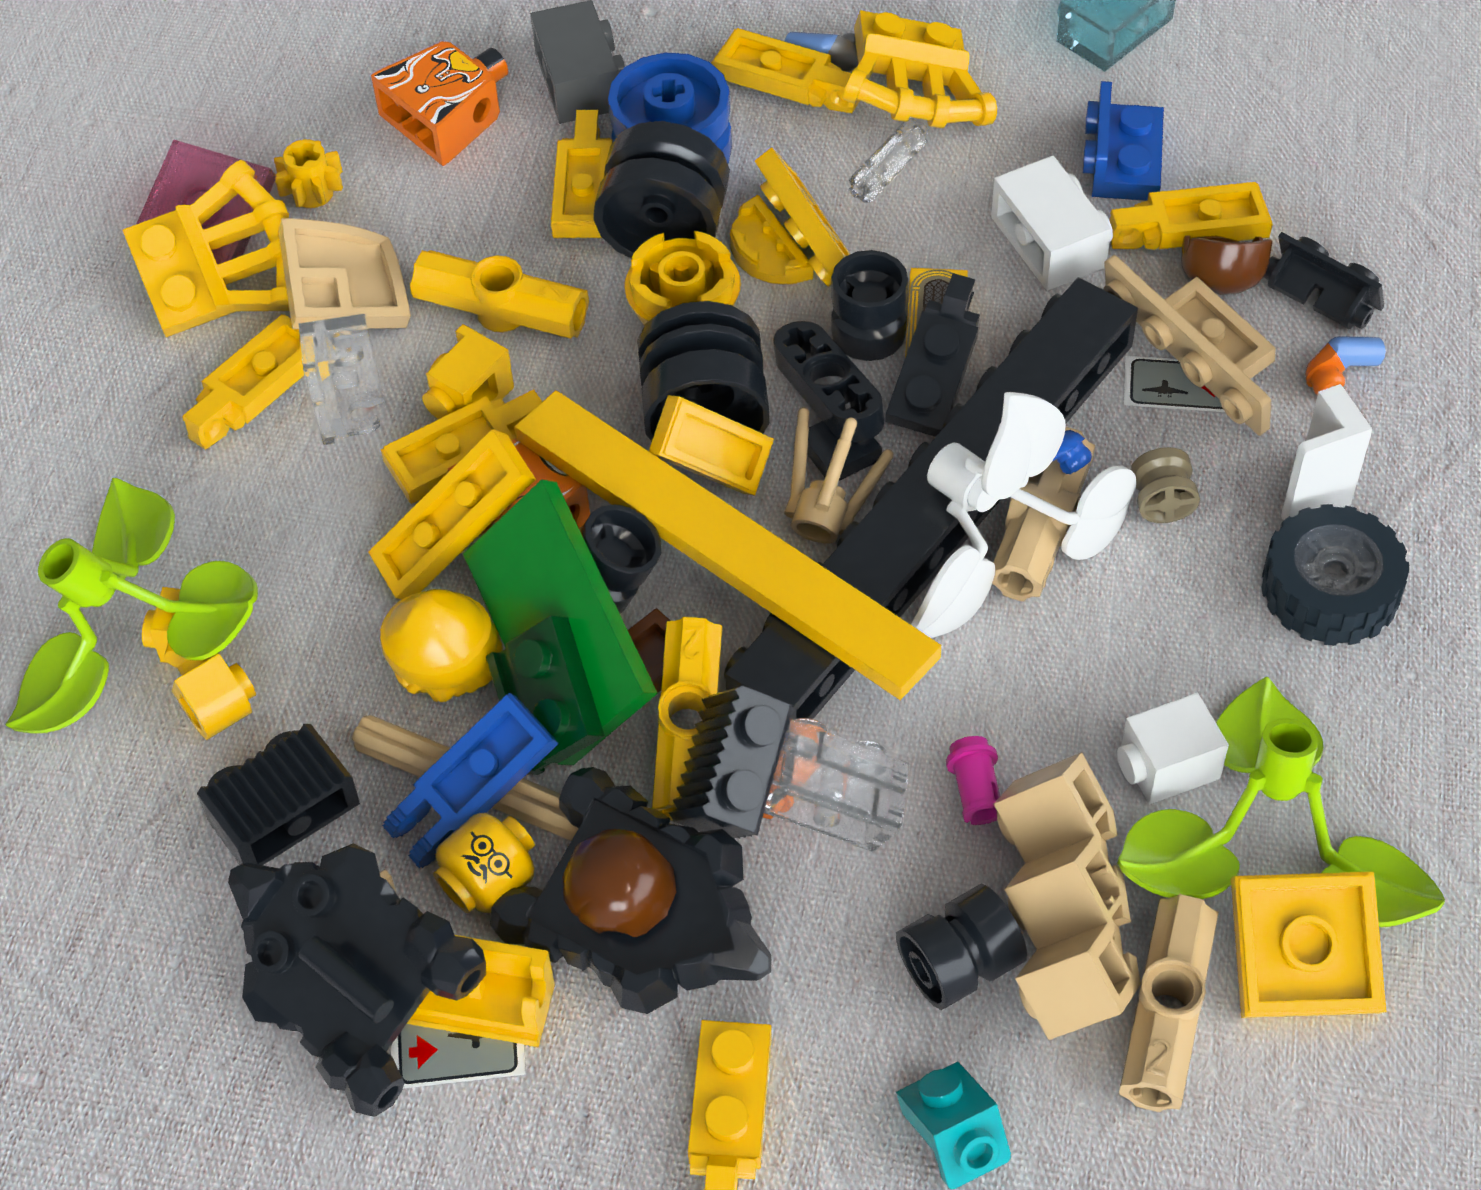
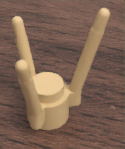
M802 407L798 410L791 493L784 514L792 518L790 526L798 535L813 542L830 544L835 542L838 535H842L846 527L853 522L854 517L893 459V452L890 449L882 452L847 503L844 500L846 492L837 484L857 427L856 419L850 417L844 423L825 479L814 480L811 482L810 487L805 489L810 413L806 407Z

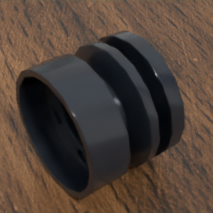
M712 301L689 302L661 311L644 325L637 339L645 434L651 442L668 395L682 397L762 434L765 432L770 422L766 379L763 374L760 331L750 315L728 304Z

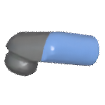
M790 32L785 38V42L831 55V63L840 67L842 71L852 70L858 66L855 33H846L840 36L837 34Z

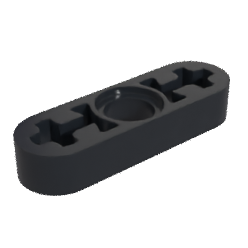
M809 321L792 322L777 330L773 342L778 369L837 438H840L846 419L852 417L856 419L857 427L851 442H862L877 436L884 427L881 394L820 325ZM806 353H811V357L807 359ZM828 376L842 378V380L833 384L821 385L814 383L817 379ZM850 402L851 409L846 410L845 404Z

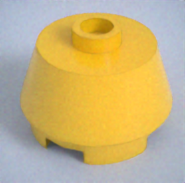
M694 231L695 239L676 238L665 241L664 233L648 239L639 246L632 256V266L626 275L624 289L627 301L643 325L661 311L682 303L712 301L734 306L740 292L741 280L737 267L730 259V252L727 247L713 236L699 231Z

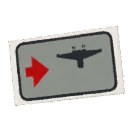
M1125 356L1124 405L1225 412L1220 399L1205 385L1198 387L1188 379L1177 359Z
M406 1024L391 1045V1056L405 1083L403 1088L526 1075L524 1044Z

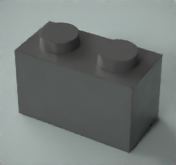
M592 0L530 13L535 54L559 124L575 121L576 110H598V115L609 113L608 96L611 82L625 65L621 54L612 56L611 52L615 50L608 19L599 20Z

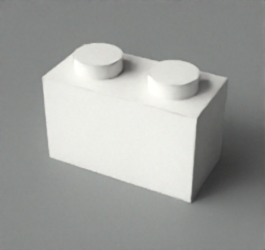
M1054 155L994 178L991 218L1046 291L1105 268L1104 261L1108 257L1109 242L1113 238L1110 221L1103 211L1095 209L1084 195L1081 184L1076 176L1071 173L1068 174Z

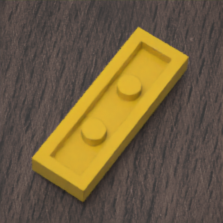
M771 147L755 160L758 168L766 178V181L760 185V188L779 212L786 209L790 217L783 222L785 227L803 249L808 246L811 247L815 255L809 258L808 262L818 277L829 287L831 286V277L835 266L844 257L850 255V252L798 174Z
M491 429L368 551L395 598L402 600L407 596L421 592L536 480L507 434Z

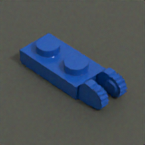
M511 693L506 694L413 784L415 789L394 811H391V814L386 817L387 819L383 822L384 825L382 826L392 838H398L412 830L433 807L441 816V819L417 841L408 855L418 868H424L436 860L435 854L439 844L473 815L487 813L559 743L516 696Z

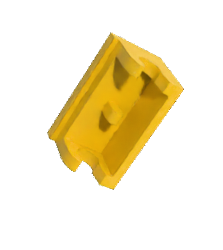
M465 937L473 939L483 949L486 960L485 977L468 996L458 1001L437 996L432 991H429L407 1022V1024L539 1047L555 987L548 950Z

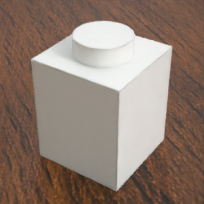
M1195 693L1126 718L1122 744L1117 749V758L1125 779L1131 785L1138 784L1150 805L1219 780L1229 744L1200 695Z

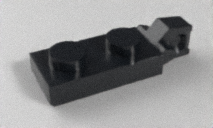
M953 273L943 302L939 303L929 300L925 312L922 311L888 405L885 422L936 437L942 431L944 421L954 407L978 337L979 327L977 326L980 314L968 311L974 296L973 287L975 279Z

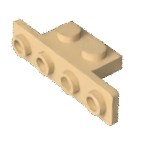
M1116 255L1104 261V290L1138 307L1136 322L1142 327L1148 341L1156 349L1161 351L1166 349L1180 362L1185 375L1193 384L1198 387L1205 385L1220 399L1224 411L1237 424L1245 423L1258 436L1269 430L1271 399L1251 378L1275 362L1276 348L1198 277H1195L1169 297L1163 299Z

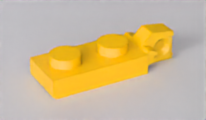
M740 28L734 29L711 62L728 82L802 104H810L812 107H821L824 104L829 110L852 114L861 101L858 99L856 104L842 99L852 73L842 71L840 67L831 63V55Z
M576 110L574 138H562V140L557 141L551 213L553 238H602L593 220L594 206L600 182L604 178L605 164L613 141L611 138H600L598 110Z
M1256 182L1151 192L1148 195V200L1137 203L1134 207L1111 210L1110 224L1113 238L1110 243L1112 249H1139L1144 245L1146 249L1156 250L1158 247L1159 249L1182 247L1183 239L1186 235H1190L1191 239L1217 235L1237 241L1252 240L1255 237L1269 238L1273 223L1260 187Z
M281 314L201 381L203 390L195 399L198 403L182 416L183 421H185L188 438L206 450L225 437L229 428L236 431L244 427L245 423L248 424L329 354L326 340L309 329H292L291 318Z
M534 389L507 403H504L502 399L489 401L487 396L383 446V449H381L383 461L410 504L421 500L448 473V468L458 463L491 429L507 434L510 440L515 439L514 426L534 410L542 400Z
M701 1020L688 1159L690 1175L706 1176L705 1190H737L738 1178L755 1179L756 1168L761 1169L772 1028L770 1024Z

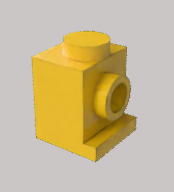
M462 324L456 330L458 343L448 353L441 354L426 373L429 390L422 396V400L427 410L434 417L440 419L487 396L489 401L503 399L514 388L509 350Z

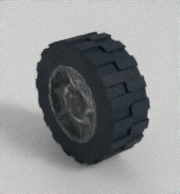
M1323 504L1319 508L1311 509L1308 507L1299 510L1298 515L1294 517L1289 516L1281 523L1280 530H1275L1271 538L1262 573L1263 582L1261 589L1263 597H1267L1268 609L1272 615H1277L1281 620L1280 624L1286 629L1296 631L1301 634V638L1311 642L1314 639L1324 642V645L1336 646L1337 643L1352 645L1360 643L1361 639L1367 637L1371 639L1380 634L1382 627L1385 625L1388 627L1394 619L1409 574V562H1406L1405 559L1407 550L1403 542L1400 543L1395 537L1396 532L1389 525L1386 527L1379 522V518L1369 512L1368 514L1357 511V508L1347 505L1343 508L1333 507V504ZM1329 574L1337 575L1338 578H1332Z

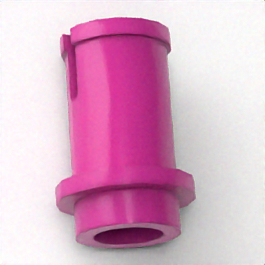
M967 736L958 739L950 745V754L947 756L946 766L948 771L956 776L963 807L962 815L964 822L968 823L971 821V825H984L997 821V810L994 803L1000 797V792L993 767L998 761L997 751L982 736Z

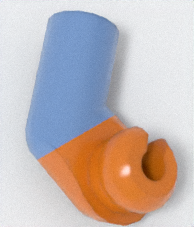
M1338 336L1332 338L1308 363L1305 372L1307 385L1313 387L1317 396L1321 390L1339 384L1344 387L1345 377L1342 373L1349 366H1379L1383 362L1386 352L1383 340L1379 337Z

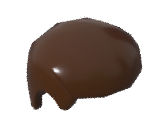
M1186 235L1182 245V269L1191 280L1198 277L1217 294H1239L1257 285L1264 277L1269 264L1272 240H1263L1262 237H1255L1251 242H1239L1217 235L1192 239L1190 235Z
M624 829L603 830L578 844L562 876L563 899L573 915L579 918L581 923L598 933L616 931L632 937L646 934L667 916L676 894L673 866L646 837Z

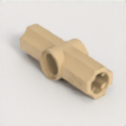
M1066 427V428H1065V431H1066V430H1073V431H1075V432H1077V433H1079V434H1081V435L1083 436L1082 431H1079V430H1076V429H1072V428H1069V427ZM1086 438L1082 441L1091 451L1092 458L1087 465L1072 474L1064 473L1058 461L1055 460L1040 474L1029 477L1026 486L1019 489L1065 511L1076 512L1081 498L1080 492L1094 458L1095 445ZM1011 498L1005 523L1006 532L993 562L995 565V576L992 584L1001 590L1003 596L1024 602L1030 597H1040L1043 588L1046 586V580L1052 571L1058 549L1062 545V541L1071 525L1064 524Z
M1179 894L1173 898H1160L1158 902L1119 1089V1095L1129 1099L1135 1107L1161 1112L1167 1109L1180 1110L1182 1106L1198 1019L1206 994L1205 982L1219 913L1206 905L1203 899ZM1160 995L1173 996L1179 999L1184 1004V1007L1178 1009L1165 1007L1155 997Z

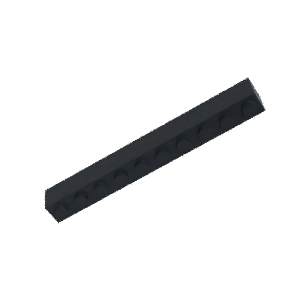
M1079 277L1063 295L1057 293L1052 296L1045 306L1038 323L1030 331L1025 329L1019 333L1006 359L998 368L991 366L986 370L977 385L974 395L965 405L957 404L953 407L944 421L942 431L930 444L923 442L915 450L909 461L908 469L895 483L889 481L881 488L869 513L860 523L857 521L850 523L843 531L836 550L824 563H817L898 617H901L938 574L948 558L969 538L958 519L946 511L947 506L952 500L928 483V469L934 457L948 444L959 443L983 461H986L1001 423L1005 392L1024 393L1046 400L1063 414L1066 424L1132 347L1138 307ZM998 499L995 505L985 512H979L978 510L967 512L976 527L981 524L1001 499ZM770 613L764 623L762 633L748 648L743 646L732 655L726 665L724 679L726 680V690L746 686L786 702L793 707L783 744H786L792 736H799L855 669Z

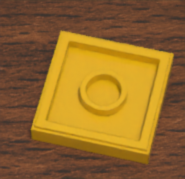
M1374 872L1247 875L1231 878L1241 1018L1358 1015L1387 1012Z

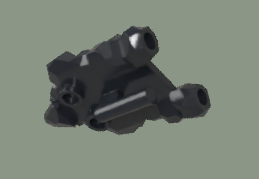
M594 767L581 768L569 775L559 797L560 810L569 822L579 829L543 891L537 887L521 886L509 890L495 902L491 909L490 926L501 940L506 944H524L525 947L548 950L550 962L556 963L563 956L567 964L582 971L590 967L604 986L611 987L621 1008L645 1014L678 997V985L685 990H692L715 985L719 980L757 981L771 973V953L751 926L752 916L750 907L743 892L737 887H733L744 880L742 845L723 829L698 832L694 827L671 824L669 817L656 809L647 808L649 801L631 785L615 786L606 771ZM624 829L643 835L674 868L676 894L667 916L646 934L638 937H632L616 931L598 933L581 923L577 916L573 915L563 899L562 876L575 847L603 830Z
M354 843L323 855L320 867L313 862L284 864L281 868L247 862L231 869L228 884L243 919L241 928L244 932L246 951L252 958V962L245 964L242 999L253 1018L258 1022L276 1023L283 1030L300 1032L303 1035L300 1044L311 1055L319 1057L316 1068L329 1088L345 1091L350 1107L354 1112L372 1117L378 1116L394 1105L405 1084L393 1057L387 1050L429 991H432L437 996L458 1001L468 996L479 985L486 975V960L483 949L473 939L455 936L448 920L429 911L423 914L418 907L404 897L400 899L389 882L380 876L375 853Z

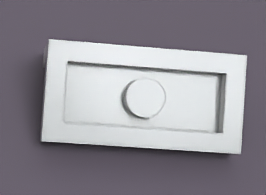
M1341 384L1318 392L1307 439L1297 449L1281 513L1283 521L1289 516L1294 517L1298 515L1299 510L1308 507L1314 509L1321 507L1323 504H1333V507L1344 508L1345 505H1351L1372 427Z

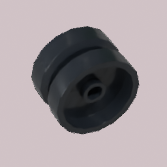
M655 121L638 123L622 131L610 146L605 164L604 178L600 182L595 200L593 220L601 237L617 252L631 259L639 246L658 234L664 233L665 241L676 238L695 239L694 231L703 232L715 238L730 173L724 153L709 137L686 125Z

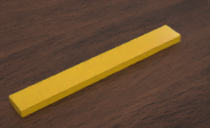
M555 390L514 426L517 441L611 505L616 504L630 507L644 515L655 526L659 537L897 699L901 700L941 658V644L559 391Z

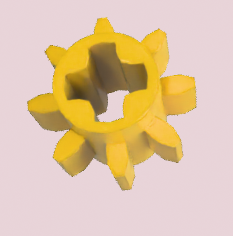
M310 139L295 141L286 147L283 157L274 158L277 171L274 179L278 195L284 197L292 194L296 207L317 208L323 206L330 201L334 191H342L343 189L340 177L343 171L339 153L331 151L325 154L321 141Z

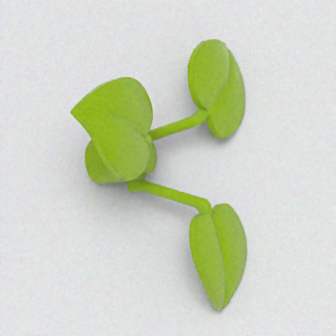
M112 478L100 514L92 552L73 539H60L44 552L38 566L40 581L62 595L58 602V608L69 614L81 636L72 632L62 633L50 638L40 647L25 672L16 707L5 725L14 731L36 734L56 731L78 721L94 706L100 697L107 680L109 664L104 656L92 651L97 643V636L79 609L80 607L102 606L110 600L117 589L161 610L175 613L167 630L169 646L179 656L197 661L207 659L219 653L231 643L243 628L253 611V603L256 602L258 597L256 581L247 571L236 564L226 561H211L189 571L181 584L179 601H174L125 580L126 577H135L138 574L139 566L154 562L164 552L174 530L175 513L171 504L157 493L133 486L121 479Z
M1264 677L1237 696L1226 707L1216 722L1229 744L1224 765L1237 772L1250 773L1248 784L1224 827L1214 834L1211 826L1196 814L1176 809L1158 810L1144 816L1132 826L1127 833L1123 850L1117 861L1121 871L1129 879L1154 894L1167 898H1173L1179 894L1199 899L1213 897L1231 886V878L1238 876L1239 860L1223 845L1233 838L1258 791L1261 790L1269 798L1278 801L1294 799L1304 791L1308 796L1320 858L1330 865L1322 873L1374 872L1379 927L1396 926L1438 912L1445 902L1441 890L1425 871L1404 853L1383 841L1371 837L1353 836L1341 843L1338 853L1332 848L1320 793L1323 778L1312 772V768L1320 761L1323 753L1322 736L1312 721L1280 693L1269 677Z

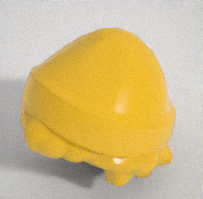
M431 589L403 598L389 610L380 629L383 655L394 671L399 684L411 694L428 693L435 702H447L453 696L460 697L466 692L473 693L478 688L487 685L493 679L486 656L492 652L499 653L503 650L500 635L485 608L471 597L450 590Z

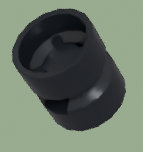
M875 250L857 251L844 257L834 268L831 277V299L833 304L831 314L832 337L842 351L853 359L863 361L882 360L895 354L903 345L907 323L905 307L908 298V276L906 268L897 258L886 252Z
M614 504L601 506L593 511L580 532L621 614L637 593L639 586L644 583L657 564L662 551L659 534L655 526L644 515L630 507Z
M982 883L946 903L945 917L941 915L934 917L927 914L896 932L898 950L908 973L923 996L939 1010L949 1007L978 989V976L988 981H993L1027 960L1025 940L1012 913L999 895L989 886Z

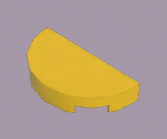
M756 195L743 203L738 209V217L733 222L730 230V249L737 265L750 276L772 284H796L812 280L813 268L809 264L808 258L762 198Z

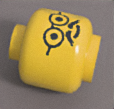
M477 813L439 844L435 854L439 868L433 872V876L446 895L465 913H470L474 908L483 913H491L493 905L503 894L513 888L526 886L533 879L535 872L534 864L528 852L535 846V842L526 829L512 816L506 817L501 822L488 813Z

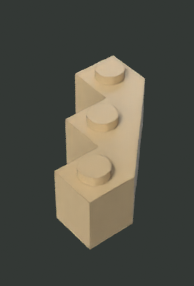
M1081 752L1014 780L994 803L997 810L998 824L1003 836L1010 844L1016 845L1025 862L1004 889L1008 896L1009 910L1018 926L1027 931L1036 948L1035 953L1015 979L1019 985V994L1025 1010L1032 1018L1038 1020L1048 1040L1122 1014L1141 984L1137 957L1129 952L1123 954L1119 926L1131 922L1124 874L1117 865H1110L1106 840L1117 836L1114 811L1085 756Z

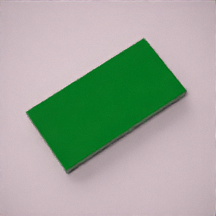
M541 479L465 551L463 556L505 648H507L506 643L549 616L568 618L605 737L558 763V765H575L658 693L557 482Z

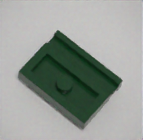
M549 616L506 643V649L499 653L492 652L486 656L499 701L509 693L516 696L559 743L527 775H539L545 771L544 767L549 764L560 763L605 737L567 617Z

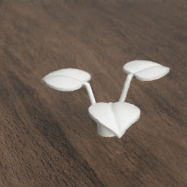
M1005 392L1001 423L986 461H983L959 443H951L941 449L930 464L927 474L928 483L952 500L947 506L946 511L958 519L968 535L972 546L965 545L960 547L944 563L911 625L930 638L944 635L956 630L970 620L984 602L995 576V565L989 559L984 558L988 545L967 513L968 511L978 510L979 512H985L992 508L998 499L1011 497L1064 524L1071 525L1062 541L1061 549L1072 559L1083 560L1101 552L1119 531L1127 514L1130 499L1136 489L1135 474L1124 466H1112L1103 470L1084 490L1078 502L1076 512L1065 511L1019 489L1026 486L1029 477L1040 474L1053 461L1062 444L1066 424L1063 414L1046 400L1024 393Z

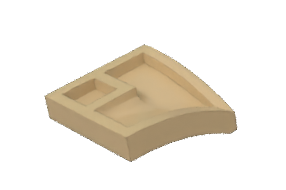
M294 218L281 219L278 232L292 329L407 328L411 317L400 265L389 237L340 223Z

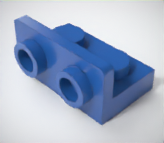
M1101 81L1099 101H1088L1085 134L1095 135V140H1085L1083 173L1093 174L1092 197L1146 201L1148 200L1149 193L1160 192L1164 107L1111 104L1112 82Z

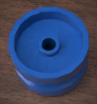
M660 53L642 57L624 67L611 82L608 106L609 117L613 127L611 135L613 142L622 131L638 123L666 121L686 125L709 137L724 153L729 164L732 149V134L729 122L730 90L724 75L709 61L690 54Z

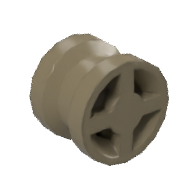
M1173 447L1157 448L1142 454L1132 463L1130 470L1136 476V489L1140 491L1137 504L1140 514L1144 519L1154 523H1171L1182 520L1198 508L1200 496L1196 483L1190 480L1193 469L1189 455L1186 452Z

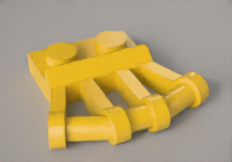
M859 11L854 25L858 66L854 68L848 80L842 99L854 104L859 99L891 113L893 120L907 122L909 117L927 120L928 126L942 129L947 123L971 121L975 126H986L994 123L997 116L996 100L991 93H982L968 73L969 52L964 50L961 29L952 28L941 22L926 23L900 18L888 12L878 14ZM872 73L886 75L887 87L870 81L869 78ZM908 79L922 82L924 97L914 95L913 90L908 87ZM944 86H948L956 100L951 101L950 96L945 95Z
M239 160L232 164L224 172L220 181L193 204L175 206L176 210L122 229L165 337L236 311H290L278 232L281 219L289 218V213L282 200H275L253 178L255 171L244 160ZM237 194L254 209L251 213L204 230L202 229L201 225ZM263 231L266 232L270 241L267 247L217 265L211 250ZM276 267V288L271 290H227L226 285Z

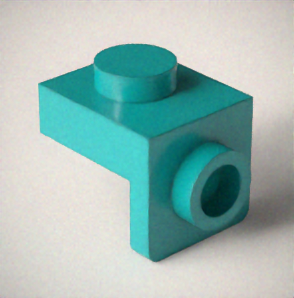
M958 1061L943 1069L934 1070L926 1074L922 1079L896 1091L902 1114L934 1151L941 1178L950 1189H956L1002 1166L1011 1159V1152L997 1103Z

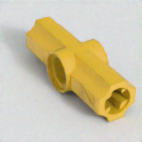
M422 250L414 263L413 276L410 282L413 298L477 314L482 326L493 332H507L519 326H524L570 339L572 337L578 338L585 324L586 312L589 306L588 290L523 274L521 266L516 260L500 255L486 257L479 262L432 250L428 252Z
M682 617L679 620L666 622L661 695L658 705V733L652 809H656L670 818V821L673 820L669 813L677 809L673 800L680 796L676 787L684 784L680 774L688 771L684 764L685 761L691 758L687 749L695 746L691 737L698 733L696 728L683 729L677 727L670 718L674 713L682 709H691L697 712L705 709L702 699L718 693L722 625L714 624L706 618Z

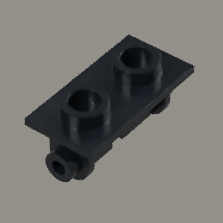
M1283 232L1279 234L1278 239L1282 257L1278 259L1272 256L1269 259L1268 268L1264 275V278L1268 280V287L1303 305L1314 289L1318 288L1323 292L1313 305V310L1347 329L1356 326L1362 330L1366 327L1374 312V309L1368 305L1382 311L1384 308L1382 284L1379 283V278L1371 270L1357 263H1350L1346 266L1329 257L1328 251L1321 244L1308 237L1302 236L1296 240Z

